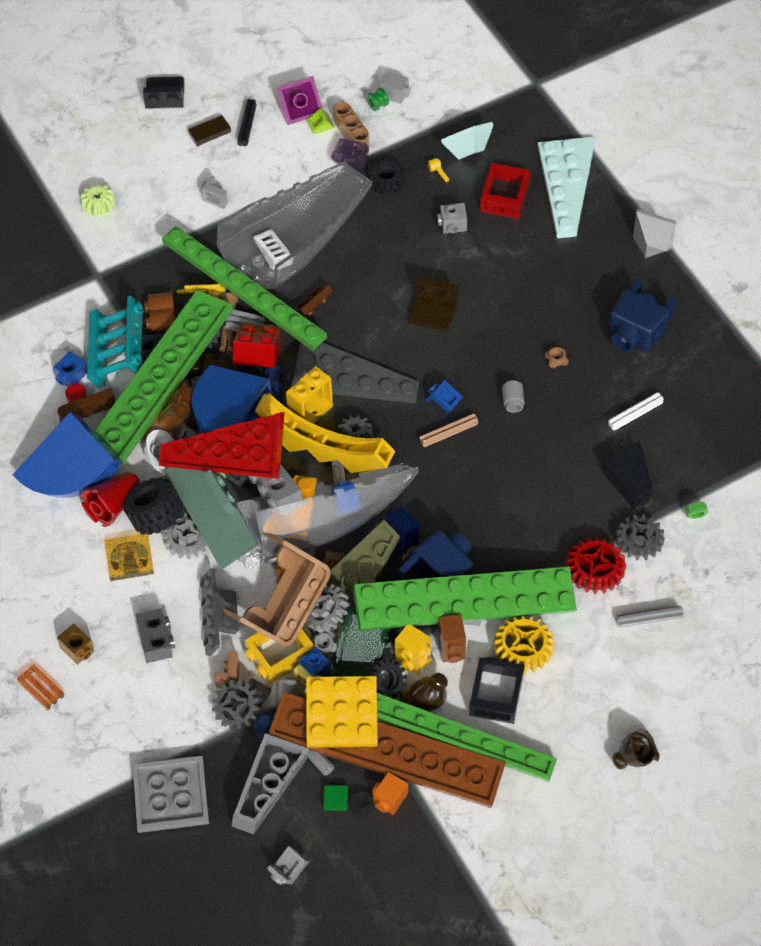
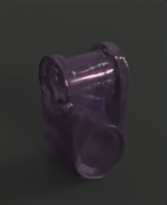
M341 138L334 147L331 159L340 165L365 168L370 164L368 156L369 147L364 142Z

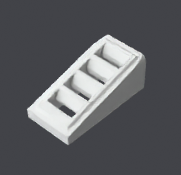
M272 229L253 237L272 270L290 263L292 257L290 252ZM270 237V239L262 241V239Z

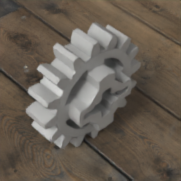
M186 513L182 519H177L173 525L164 530L165 534L163 535L166 550L170 549L172 556L178 553L179 559L183 555L190 559L192 554L199 557L198 551L205 552V545L207 546L199 530H195L197 527L192 518H188Z
M331 584L330 587L326 585L306 620L309 623L308 626L320 633H323V631L329 633L331 627L336 629L337 623L343 622L342 616L348 614L345 608L350 606L347 602L349 596L345 594V591L334 584Z

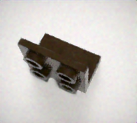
M419 276L417 280V296L409 317V323L448 331L458 302L459 285Z

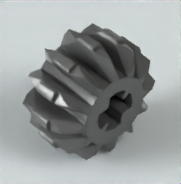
M350 415L349 420L342 419L341 425H338L337 428L339 434L359 438H373L372 424L369 423L367 418L361 419L360 415L356 418Z

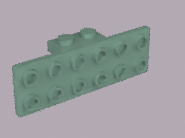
M172 467L165 470L221 569H224L258 545L234 504L236 501L235 497L224 487L226 482L220 474L217 475L216 472L211 470L200 471Z

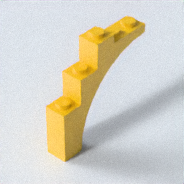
M270 393L263 395L255 410L260 417L285 412L282 445L289 452L308 450L320 463L338 460L350 473L387 468L395 453V450L383 438L352 437L317 426L290 411Z

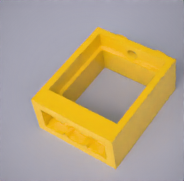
M315 366L286 392L287 408L314 424L333 407L331 377Z
M301 629L294 642L300 650L270 667L257 648L271 639L258 632L245 640L246 649L244 653L250 662L254 661L257 665L256 670L262 679L266 678L271 684L292 672L299 665V660L315 646L303 629Z

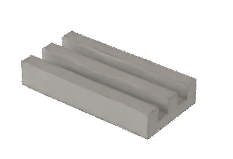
M233 309L224 322V329L238 331L240 324L244 323L264 326L265 317Z

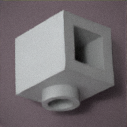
M464 203L440 206L437 222L438 226H442L443 234L467 231V214Z

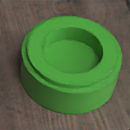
M696 502L686 506L685 511L688 518L697 519L707 515L708 508L706 503Z

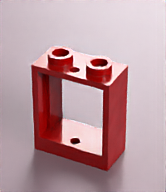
M492 163L481 196L480 211L519 219L530 184V170ZM494 179L521 184L517 199L490 194Z

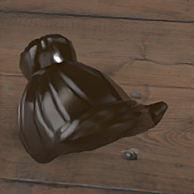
M435 673L431 677H424L416 681L409 689L404 690L400 695V701L432 712L440 708L447 699L445 687L448 685V679L442 673Z
M640 728L638 731L628 734L622 741L620 751L612 755V761L615 767L623 770L628 765L644 767L653 760L659 761L660 756L651 734L646 729Z

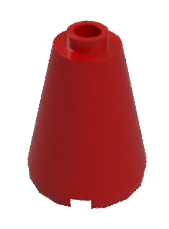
M125 472L85 489L80 495V498L83 497L84 499L81 503L84 511L95 523L99 521L103 523L102 527H109L123 511L124 498L134 486L139 485L140 480L135 474Z

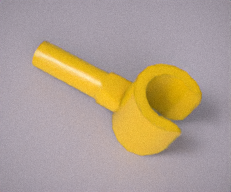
M436 158L428 161L430 172L437 170L445 182L450 180L441 168L439 159Z

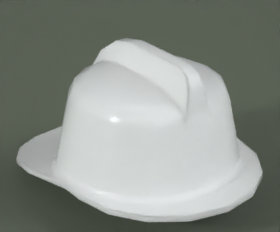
M154 430L146 438L144 456L146 461L159 473L167 476L165 470L169 467L159 466L161 444L174 441V439L164 430Z

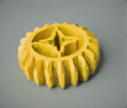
M522 615L519 620L513 616L512 622L505 620L504 626L500 625L498 633L494 635L495 642L493 643V648L495 649V656L500 657L499 661L510 663L515 661V664L525 665V675L528 669L535 673L537 667L543 669L545 663L550 662V656L554 654L553 647L555 646L553 633L548 631L549 627L547 624L542 625L541 619L535 622L533 616L525 619V616ZM511 637L513 639L512 647L508 648L506 642ZM537 641H540L542 648L537 652L535 645Z

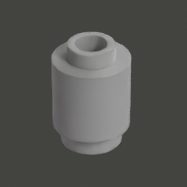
M516 380L507 381L502 386L503 404L508 412L516 413L521 411L525 404L523 385Z
M283 677L276 683V705L279 706L283 692L299 697V683L294 678Z

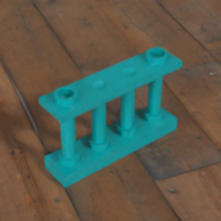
M128 296L127 308L107 316L103 315L97 308L89 313L87 379L98 389L106 386L107 374L127 367L134 373H137L141 368L143 306L132 296ZM127 317V325L108 332L110 323ZM126 334V342L107 349L108 340ZM126 351V359L106 366L108 357Z

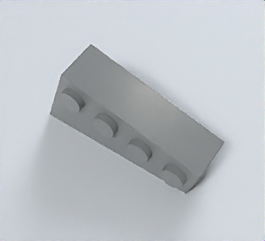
M265 733L234 812L232 827L255 834L306 762L309 748Z

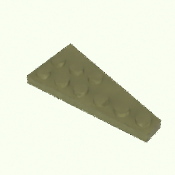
M385 520L330 570V578L326 585L330 587L331 584H334L336 587L344 590L345 594L349 596L347 602L350 604V606L345 608L348 614L342 616L343 622H338L336 629L331 627L330 631L334 633V642L338 645L336 652L325 653L331 661H333L357 617L353 586L355 584L376 583L400 539L398 533ZM305 622L302 629L312 640L315 635L321 634L309 627V623Z

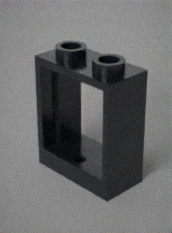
M479 657L469 705V716L514 724L525 665L515 664V661L511 663L499 661L493 657ZM483 672L516 677L511 705L478 699Z

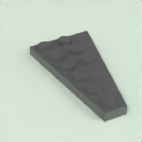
M300 342L292 386L316 366L331 377L332 394L417 403L418 381L325 343H321L312 351Z

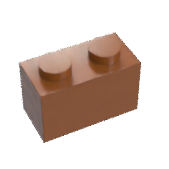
M461 614L439 617L438 640L443 663H457L465 659L466 635Z

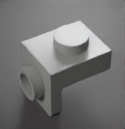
M288 846L275 865H269L267 870L272 873L271 878L278 884H293L309 861L295 848Z

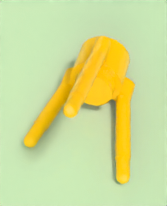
M219 283L211 285H185V289L176 291L177 294L195 293L196 290L208 292L209 295L219 299L221 294L226 293L225 287Z

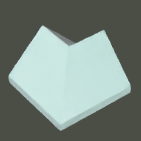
M490 122L465 129L441 139L442 144L458 159L484 151L493 128V123Z

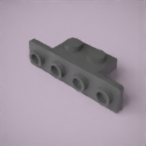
M210 568L200 579V588H202L201 607L203 608L202 626L204 627L205 635L203 646L205 647L206 656H211L220 647L219 632L235 635L239 631L238 621L223 613L225 608L238 615L236 591L216 588L215 569Z

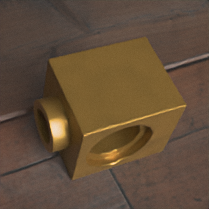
M74 623L57 637L60 649L77 665L81 661L87 660L94 651L92 640ZM75 644H81L79 647H73Z

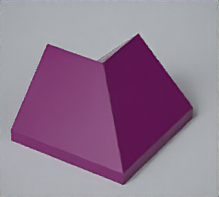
M313 76L290 81L276 87L278 107L287 125L306 120L322 108Z

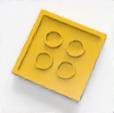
M376 676L307 677V748L377 747Z

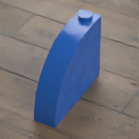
M209 365L206 371L202 373L192 395V408L200 432L207 433L238 423L255 420L258 416L255 410L263 395L268 393L272 395L269 379Z
M70 412L12 475L25 487L35 492L57 498H71L80 496L85 489L106 481L110 476L117 473L119 466L123 462L79 415Z

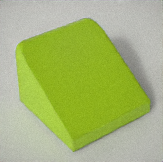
M322 108L306 119L314 134L335 127L329 114Z

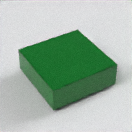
M324 785V811H348V786Z

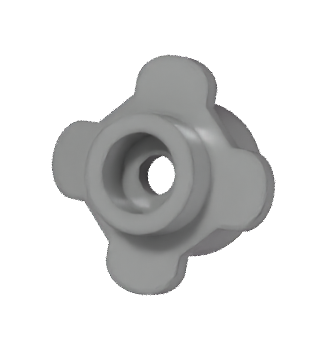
M331 631L313 637V643L323 655L328 652H336L338 649V645L333 639L334 633Z

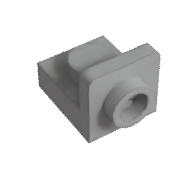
M211 175L207 181L203 182L201 187L203 201L224 209L228 204L227 191L221 187H216L215 177Z

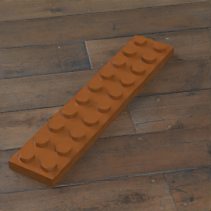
M283 692L269 735L307 748V699ZM377 722V747L309 748L310 751L385 775L389 772L404 781L488 808L493 806L506 762Z

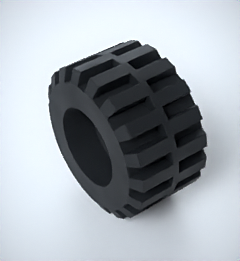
M162 477L150 478L147 481H142L139 485L137 484L128 492V495L124 498L123 510L137 532L143 535L146 533L147 535H152L153 533L157 534L162 530L168 529L169 526L173 525L180 518V513L183 512V502L168 479H163Z

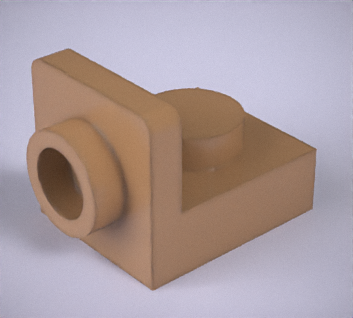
M228 652V661H224V673H214L216 687L222 688L221 684L223 683L230 686V680H235L238 683L240 668L238 652Z

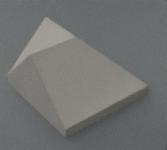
M637 209L633 238L644 257L647 258L671 250L676 221Z

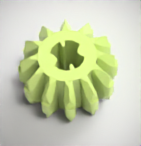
M100 184L97 187L91 185L90 189H84V194L81 195L82 208L84 211H87L89 216L94 214L96 218L100 214L105 217L106 212H111L115 204L114 194L107 185L103 187Z

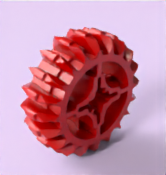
M588 537L586 543L580 540L578 546L573 545L571 552L568 553L566 567H570L572 583H577L578 589L585 587L586 593L589 590H593L596 595L598 590H601L605 594L607 588L613 591L615 585L619 586L621 579L625 576V556L621 554L620 548H615L614 542L607 544L606 538L603 542L599 541L598 537L594 541H591Z

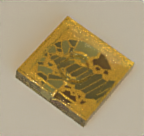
M147 533L104 540L110 581L154 574Z

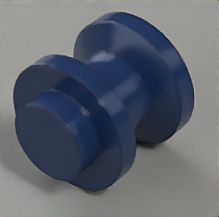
M262 713L255 718V734L259 740H263L265 733L269 734L274 715Z

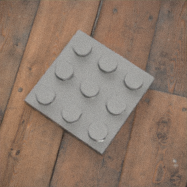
M203 756L133 764L138 833L209 824Z

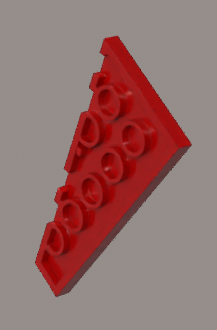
M285 412L161 444L159 466L200 471L211 470L218 473L279 479Z

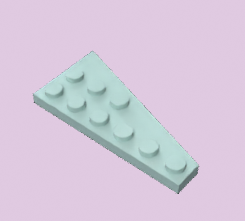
M596 136L538 142V151L557 238L577 236Z

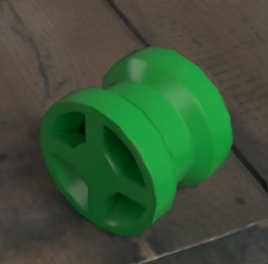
M381 87L376 89L374 93L366 94L367 103L373 111L379 110L381 106L389 105L387 93Z

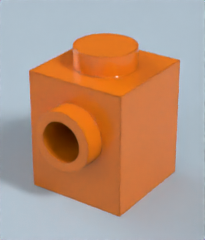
M388 772L382 782L378 781L372 790L373 804L381 812H389L394 815L408 794V783Z

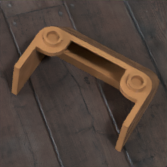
M267 532L265 537L281 546L277 553L276 561L280 567L285 569L283 576L264 609L259 606H250L242 617L225 608L223 613L283 646H289L295 642L330 578V569L326 564L286 540Z

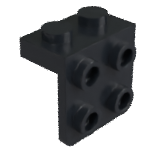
M184 77L147 78L146 87H143L145 109L184 108Z

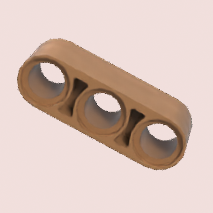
M338 102L333 108L336 127L354 152L358 154L367 152L369 150L368 130L348 103Z

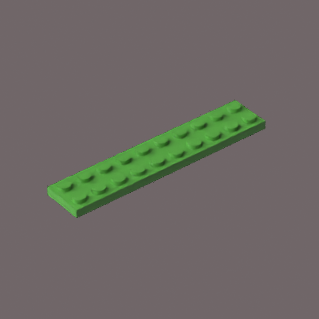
M196 290L94 432L123 462L120 466L127 460L233 310L231 303Z
M570 567L364 583L353 586L359 631L406 627V625L439 624V617L461 614L463 622L513 618V616L521 617L522 615L535 616L569 613L577 610Z

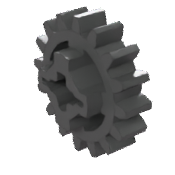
M633 515V520L625 518V524L620 523L616 535L617 545L621 546V552H628V558L635 555L636 560H639L640 556L648 560V555L656 557V552H661L665 537H663L664 529H660L659 522L653 523V517L646 520L645 515H642L641 519ZM627 532H629V538H628V539L626 538Z
M230 680V686L223 683L221 684L223 691H215L218 699H212V702L217 703V706L212 708V711L218 712V715L215 717L216 720L223 719L222 726L226 727L229 725L231 730H235L236 727L239 730H244V724L252 726L251 719L257 717L256 711H262V708L257 706V703H260L262 699L256 698V695L259 693L258 690H251L253 684L247 683L245 685L243 680H239L238 683L235 680ZM240 690H243L248 695V698H245ZM237 701L244 702L237 706V709L230 707L237 704ZM225 712L231 713L234 720L230 719Z

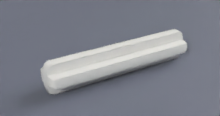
M656 392L608 420L609 427L612 430H616L663 403V396Z

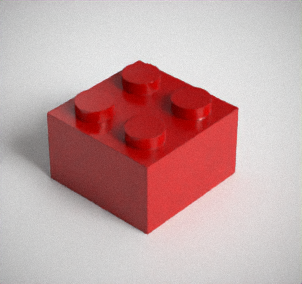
M253 323L240 324L233 340V364L275 368L281 351V328L274 325L256 326Z

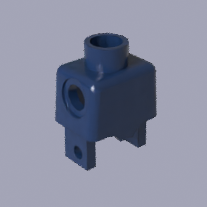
M637 279L630 290L623 291L611 311L609 333L612 335L611 341L613 345L624 352H630L634 347L643 351H649L667 330L668 321L676 310L677 298L671 296L666 305L662 307L656 303L654 296L647 293L641 294L643 282Z
M437 530L404 559L405 564L393 577L396 580L400 579L410 568L415 574V579L466 575L473 566L472 560L467 556L472 549L471 544L464 535L457 531H453L447 536L443 531Z

